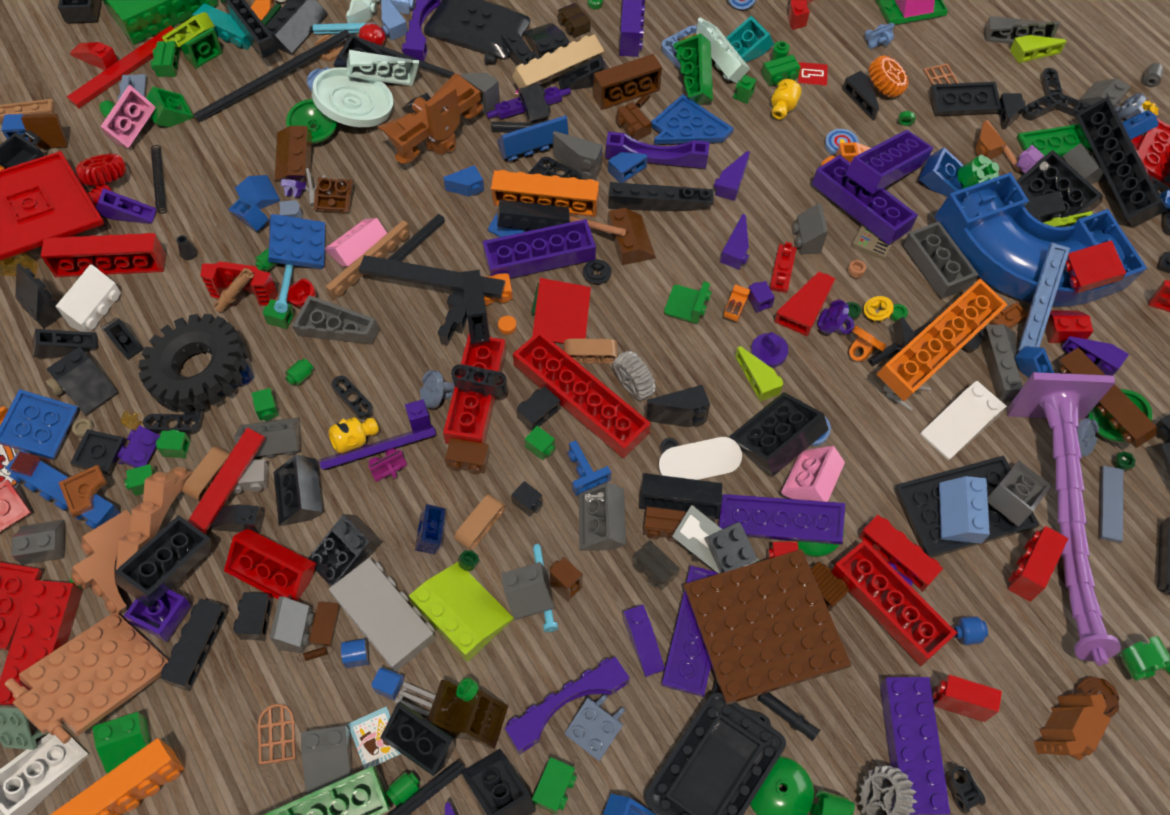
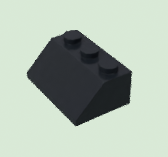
M295 454L273 472L279 526L311 521L322 513L316 459Z
M400 701L397 703L380 739L433 777L446 766L455 749L452 737Z

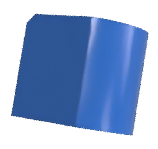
M365 639L341 643L342 662L345 668L370 665L368 644Z
M380 667L371 685L375 693L395 701L403 685L404 676Z

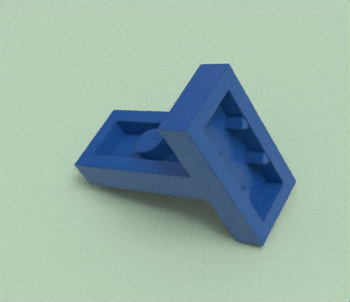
M577 441L569 443L567 454L570 461L575 462L577 466L576 471L580 477L572 482V491L575 496L611 481V471L608 466L593 472Z

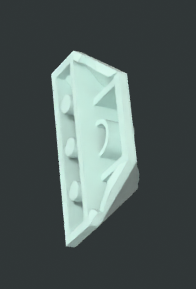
M351 0L350 8L346 14L347 22L364 23L371 20L373 14L376 13L377 4L380 0Z

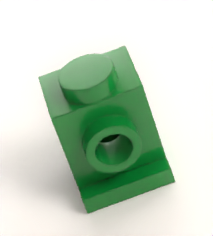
M744 75L741 81L737 82L735 88L737 91L733 95V99L748 104L754 94L757 79Z

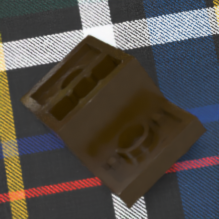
M441 680L427 720L443 732L457 739L474 740L488 748L495 749L508 706L481 690H477L476 695L470 701H463L456 695L457 686L447 680Z

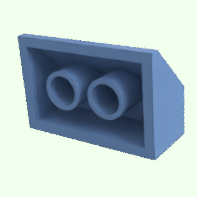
M965 476L940 482L941 539L982 544L990 535L986 478Z

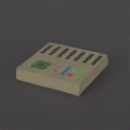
M862 224L851 247L885 260L892 244L888 245Z

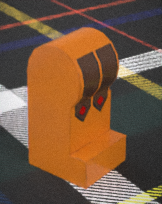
M734 285L723 315L724 318L738 322L748 301L750 289Z

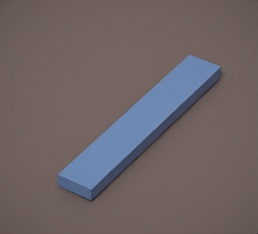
M1055 243L1049 244L1017 351H1021L1025 346L1040 347L1069 254V247Z

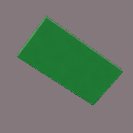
M1080 124L1018 133L1016 137L1023 152L1033 145L1044 157L1052 150L1060 157H1063V155L1080 143L1090 152L1093 150Z

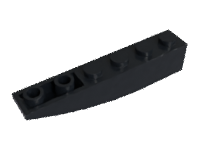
M610 182L608 209L627 208L629 210L674 211L711 206L714 203V189Z

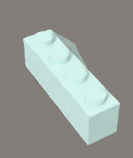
M699 17L696 35L701 33L711 41V60L716 62L714 65L720 71H723V77L730 82L732 80L737 83L749 71V66L718 27Z
M349 50L347 76L413 86L419 60Z

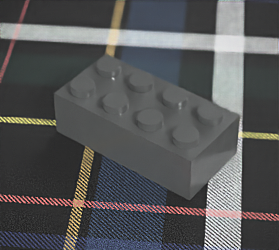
M939 221L908 233L903 246L941 299L973 286L979 274Z

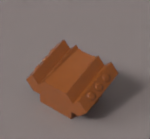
M1072 693L1057 696L1060 706L1051 708L1050 718L1044 728L1040 729L1043 740L1033 741L1037 754L1070 755L1079 761L1086 755L1090 756L1096 750L1111 718L1103 714L1107 707L1103 694Z

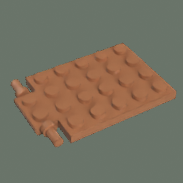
M114 612L21 672L19 678L30 691L24 686L21 687L13 678L7 680L5 686L13 693V697L16 699L13 701L14 706L42 734L49 732L65 744L70 741L71 736L62 728V722L79 736L161 676L163 666L168 663V660L120 615Z

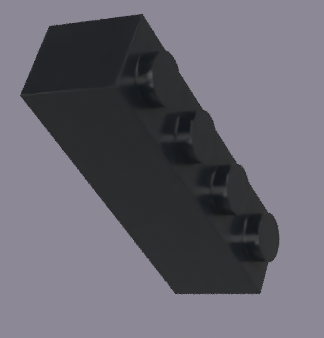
M499 199L497 227L537 230L570 223L569 207Z
M200 598L198 603L193 606L191 617L188 623L183 626L181 637L178 643L173 646L168 663L162 668L161 679L166 684L191 691L228 614L223 605Z

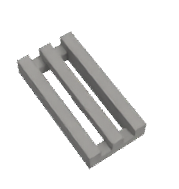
M404 682L403 688L395 700V704L400 701L416 713L428 718L430 712L403 701V698L405 697L431 709L432 703L407 693V690L434 701L436 695Z

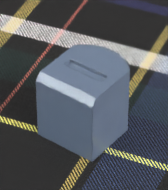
M296 200L280 202V215L303 219L299 203Z

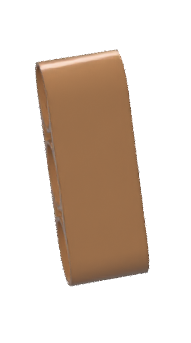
M567 339L564 341L563 351L578 363L611 364L618 357L617 341L613 339Z
M214 446L186 480L182 487V492L200 502L230 453L218 446Z
M487 494L457 530L454 540L467 549L473 550L502 515L506 505L490 494Z

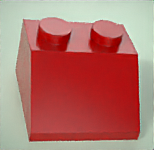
M1051 310L1045 328L1048 343H1065L1069 336L1088 339L1093 333L1090 316L1079 310Z

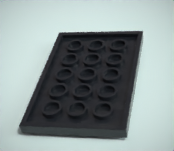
M1004 455L900 483L894 487L923 552L930 558L980 544L941 539L939 483L965 476L986 478L988 497L1011 470ZM988 503L990 535L983 543L1032 530L1040 524L1032 512L1018 527Z

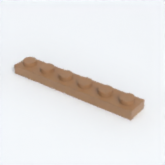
M402 220L326 285L328 296L335 300L364 275L359 273V267L364 255L384 258L397 245L405 241L410 235L408 223Z

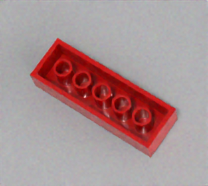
M155 233L44 238L41 258L54 277L81 276L90 264L104 275L164 272L166 253Z
M468 334L461 364L502 372L506 356V340L489 337V342L471 344L470 334ZM455 387L443 430L445 444H449L450 438L485 443L496 396Z
M863 540L833 567V575L837 579H842L847 584L850 594L920 666H923L957 634L866 540Z
M31 581L0 677V705L14 706L13 701L16 700L13 697V693L5 686L7 680L13 678L21 687L24 686L30 691L20 680L19 674L68 642L83 593L74 583Z

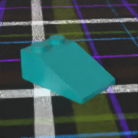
M752 16L726 37L745 63L762 56L774 46L771 35Z

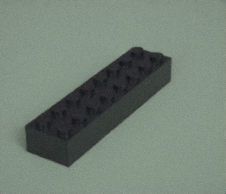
M1106 97L1076 114L1116 199L1131 226L1135 227L1167 211L1165 203L1110 98Z

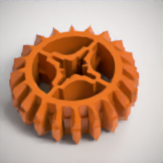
M885 55L879 56L869 66L868 72L870 73L869 77L872 79L871 82L875 84L874 87H877L878 91H881L883 95L886 94L887 97L892 98L898 97L908 87L909 81L907 80L908 76L905 75L906 71L902 69L899 62H896L894 58L891 59L890 56Z

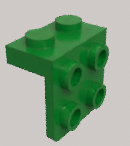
M703 281L700 291L677 284L673 285L664 314L698 324L701 316L705 315L707 309L705 303L706 301L709 302L711 298L710 283Z

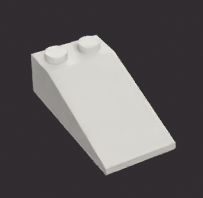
M976 381L931 422L920 435L949 461L1001 415L1006 405Z
M47 734L36 742V749H27L0 769V815H28L88 757V753L72 737L69 742L63 744L55 735Z

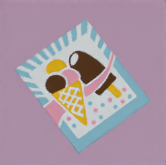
M387 706L348 723L364 769L381 764L401 754L380 739L391 717Z

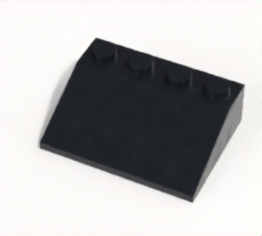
M1053 150L1017 180V183L1028 199L1060 191L1066 208L1062 218L1092 211L1102 203L1103 195Z
M783 392L732 433L729 438L739 445L741 451L753 463L773 477L829 429L824 413Z

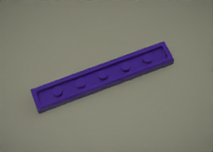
M433 425L364 445L361 448L344 454L338 453L319 459V464L323 470L434 436L436 432Z

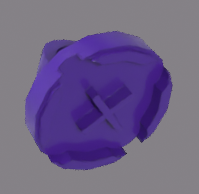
M843 300L831 302L829 304L831 307L829 309L825 308L822 311L818 320V327L825 334H830L834 331L841 335L850 334L854 328V322L848 316L849 305ZM844 321L846 322V325H847L846 330H845L844 327H843Z
M773 332L759 335L754 339L751 346V354L771 368L782 365L786 361L789 352L786 341Z

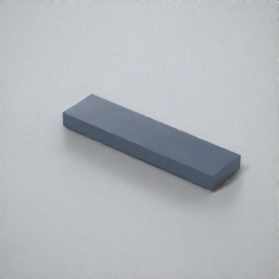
M1103 465L1101 467L1099 539L1121 543L1123 541V469Z

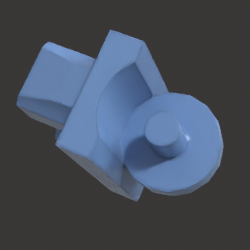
M881 24L873 31H866L865 40L868 41V47L872 49L881 44H890L891 40L894 39V24Z

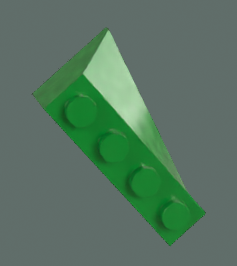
M700 33L674 43L673 46L681 65L680 70L685 79L684 83L688 97L698 105L713 101L711 41Z

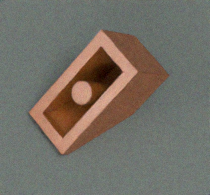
M984 121L978 132L975 152L978 156L983 155L993 159L1002 154L1006 143L987 121Z

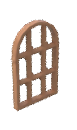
M948 63L924 68L923 70L931 85L934 84L933 80L935 79L939 84H942L939 78H945L948 84H952L948 79L949 76L952 77L955 83H959ZM946 67L949 74H946L942 68ZM940 69L943 75L938 76L934 70ZM931 70L935 77L931 78L928 71Z
M274 704L267 707L259 717V765L296 760L295 720L291 710L282 704ZM280 707L281 720L272 723V709ZM284 709L290 713L291 720L284 721ZM268 712L267 724L261 725L264 715ZM286 724H292V739L285 740L284 727H286ZM281 725L280 741L273 742V726ZM269 727L268 743H262L261 728ZM292 742L293 757L286 758L285 745ZM281 744L282 759L273 760L274 745ZM269 746L270 760L262 762V747Z

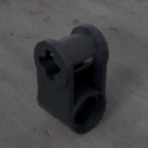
M957 766L946 772V785L952 793L958 808L964 814L969 813L971 808L977 805L982 806L986 803L982 791L967 768ZM954 773H958L961 776V783L955 780Z

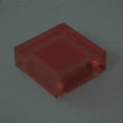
M20 451L10 469L13 472L31 477L41 459L38 456Z

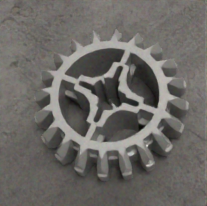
M626 351L615 358L613 364L614 372L617 374V378L623 388L636 400L642 401L650 397L655 391V380L641 357H638L632 351Z
M887 765L883 767L878 766L875 767V770H868L869 776H863L865 783L859 784L862 792L858 793L861 797V801L858 804L863 806L862 814L884 815L881 811L882 809L886 811L887 815H910V813L916 812L912 808L913 804L917 803L913 799L916 791L911 789L913 782L908 780V775L902 773V770ZM890 780L893 786L888 785L886 781Z

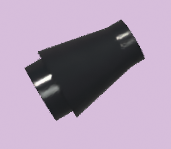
M185 235L177 237L176 241L180 257L185 260L194 259L197 253L196 247Z

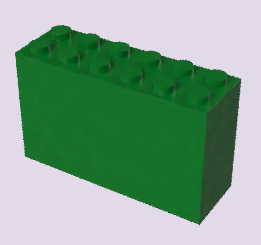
M103 0L108 13L133 45L160 33L169 26L173 27L192 18V14L204 3L212 7L218 6L217 0Z

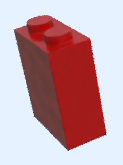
M1112 240L1069 253L1064 266V270L1070 275V284L1077 293L1121 281L1126 274Z
M950 674L933 688L934 707L982 722H986L999 712L1001 690Z

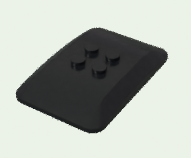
M442 0L425 25L424 34L428 37L484 55L489 51L490 54H496L497 59L506 60L510 57L508 54L510 50L501 39V35L515 27L520 36L523 37V31H526L530 25V18L518 11L487 0Z
M721 693L711 694L645 793L646 805L658 815H744L786 746L785 737L737 703L726 705Z

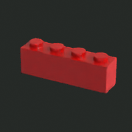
M877 515L858 537L862 541L866 540L885 561L895 564L897 571L912 579L913 584L922 592L943 570L937 560L930 558L923 552L920 546L913 544L903 532L896 530L886 518Z

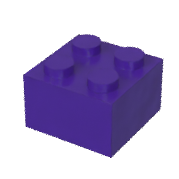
M168 590L150 608L135 599L124 617L132 625L167 642L191 608V604L185 597Z

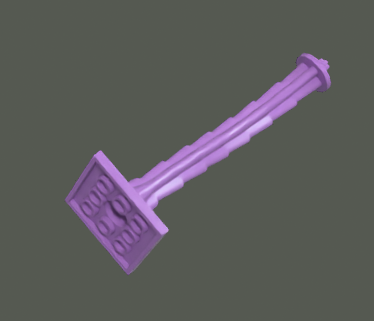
M1033 372L1007 408V416L1047 418L1050 429H1053V459H1056V491H1058L1057 523L1060 524V534L1069 538L1061 554L1064 564L1065 587L1069 591L1072 616L1076 619L1080 638L1075 644L1074 651L1079 659L1094 661L1097 666H1102L1103 664H1108V659L1120 651L1121 645L1116 637L1107 634L1102 621L1103 616L1093 589L1095 584L1088 560L1090 553L1084 525L1087 524L1082 494L1085 490L1080 464L1082 456L1077 429L1079 428V419H1084L1115 384L1114 376Z

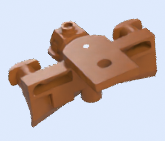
M455 73L428 101L422 97L417 98L412 104L414 113H409L406 116L379 125L377 128L383 131L394 147H396L397 154L395 159L401 164H408L419 155L420 151L416 145L425 139L428 150L444 155L456 148L454 131L460 123L459 115L461 114L462 117L471 119L482 111L483 105L479 102L481 100L480 91L459 74Z

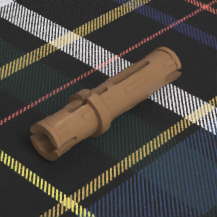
M244 268L231 285L222 291L220 298L213 305L216 311L224 312L227 306L236 300L238 293L253 278L252 271Z

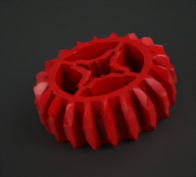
M110 153L85 159L76 167V173L81 183L92 186L117 180L127 171L122 157Z

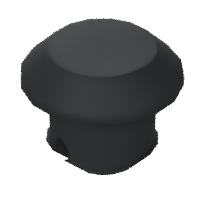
M487 51L484 63L487 66L495 64L497 61L496 54H490Z

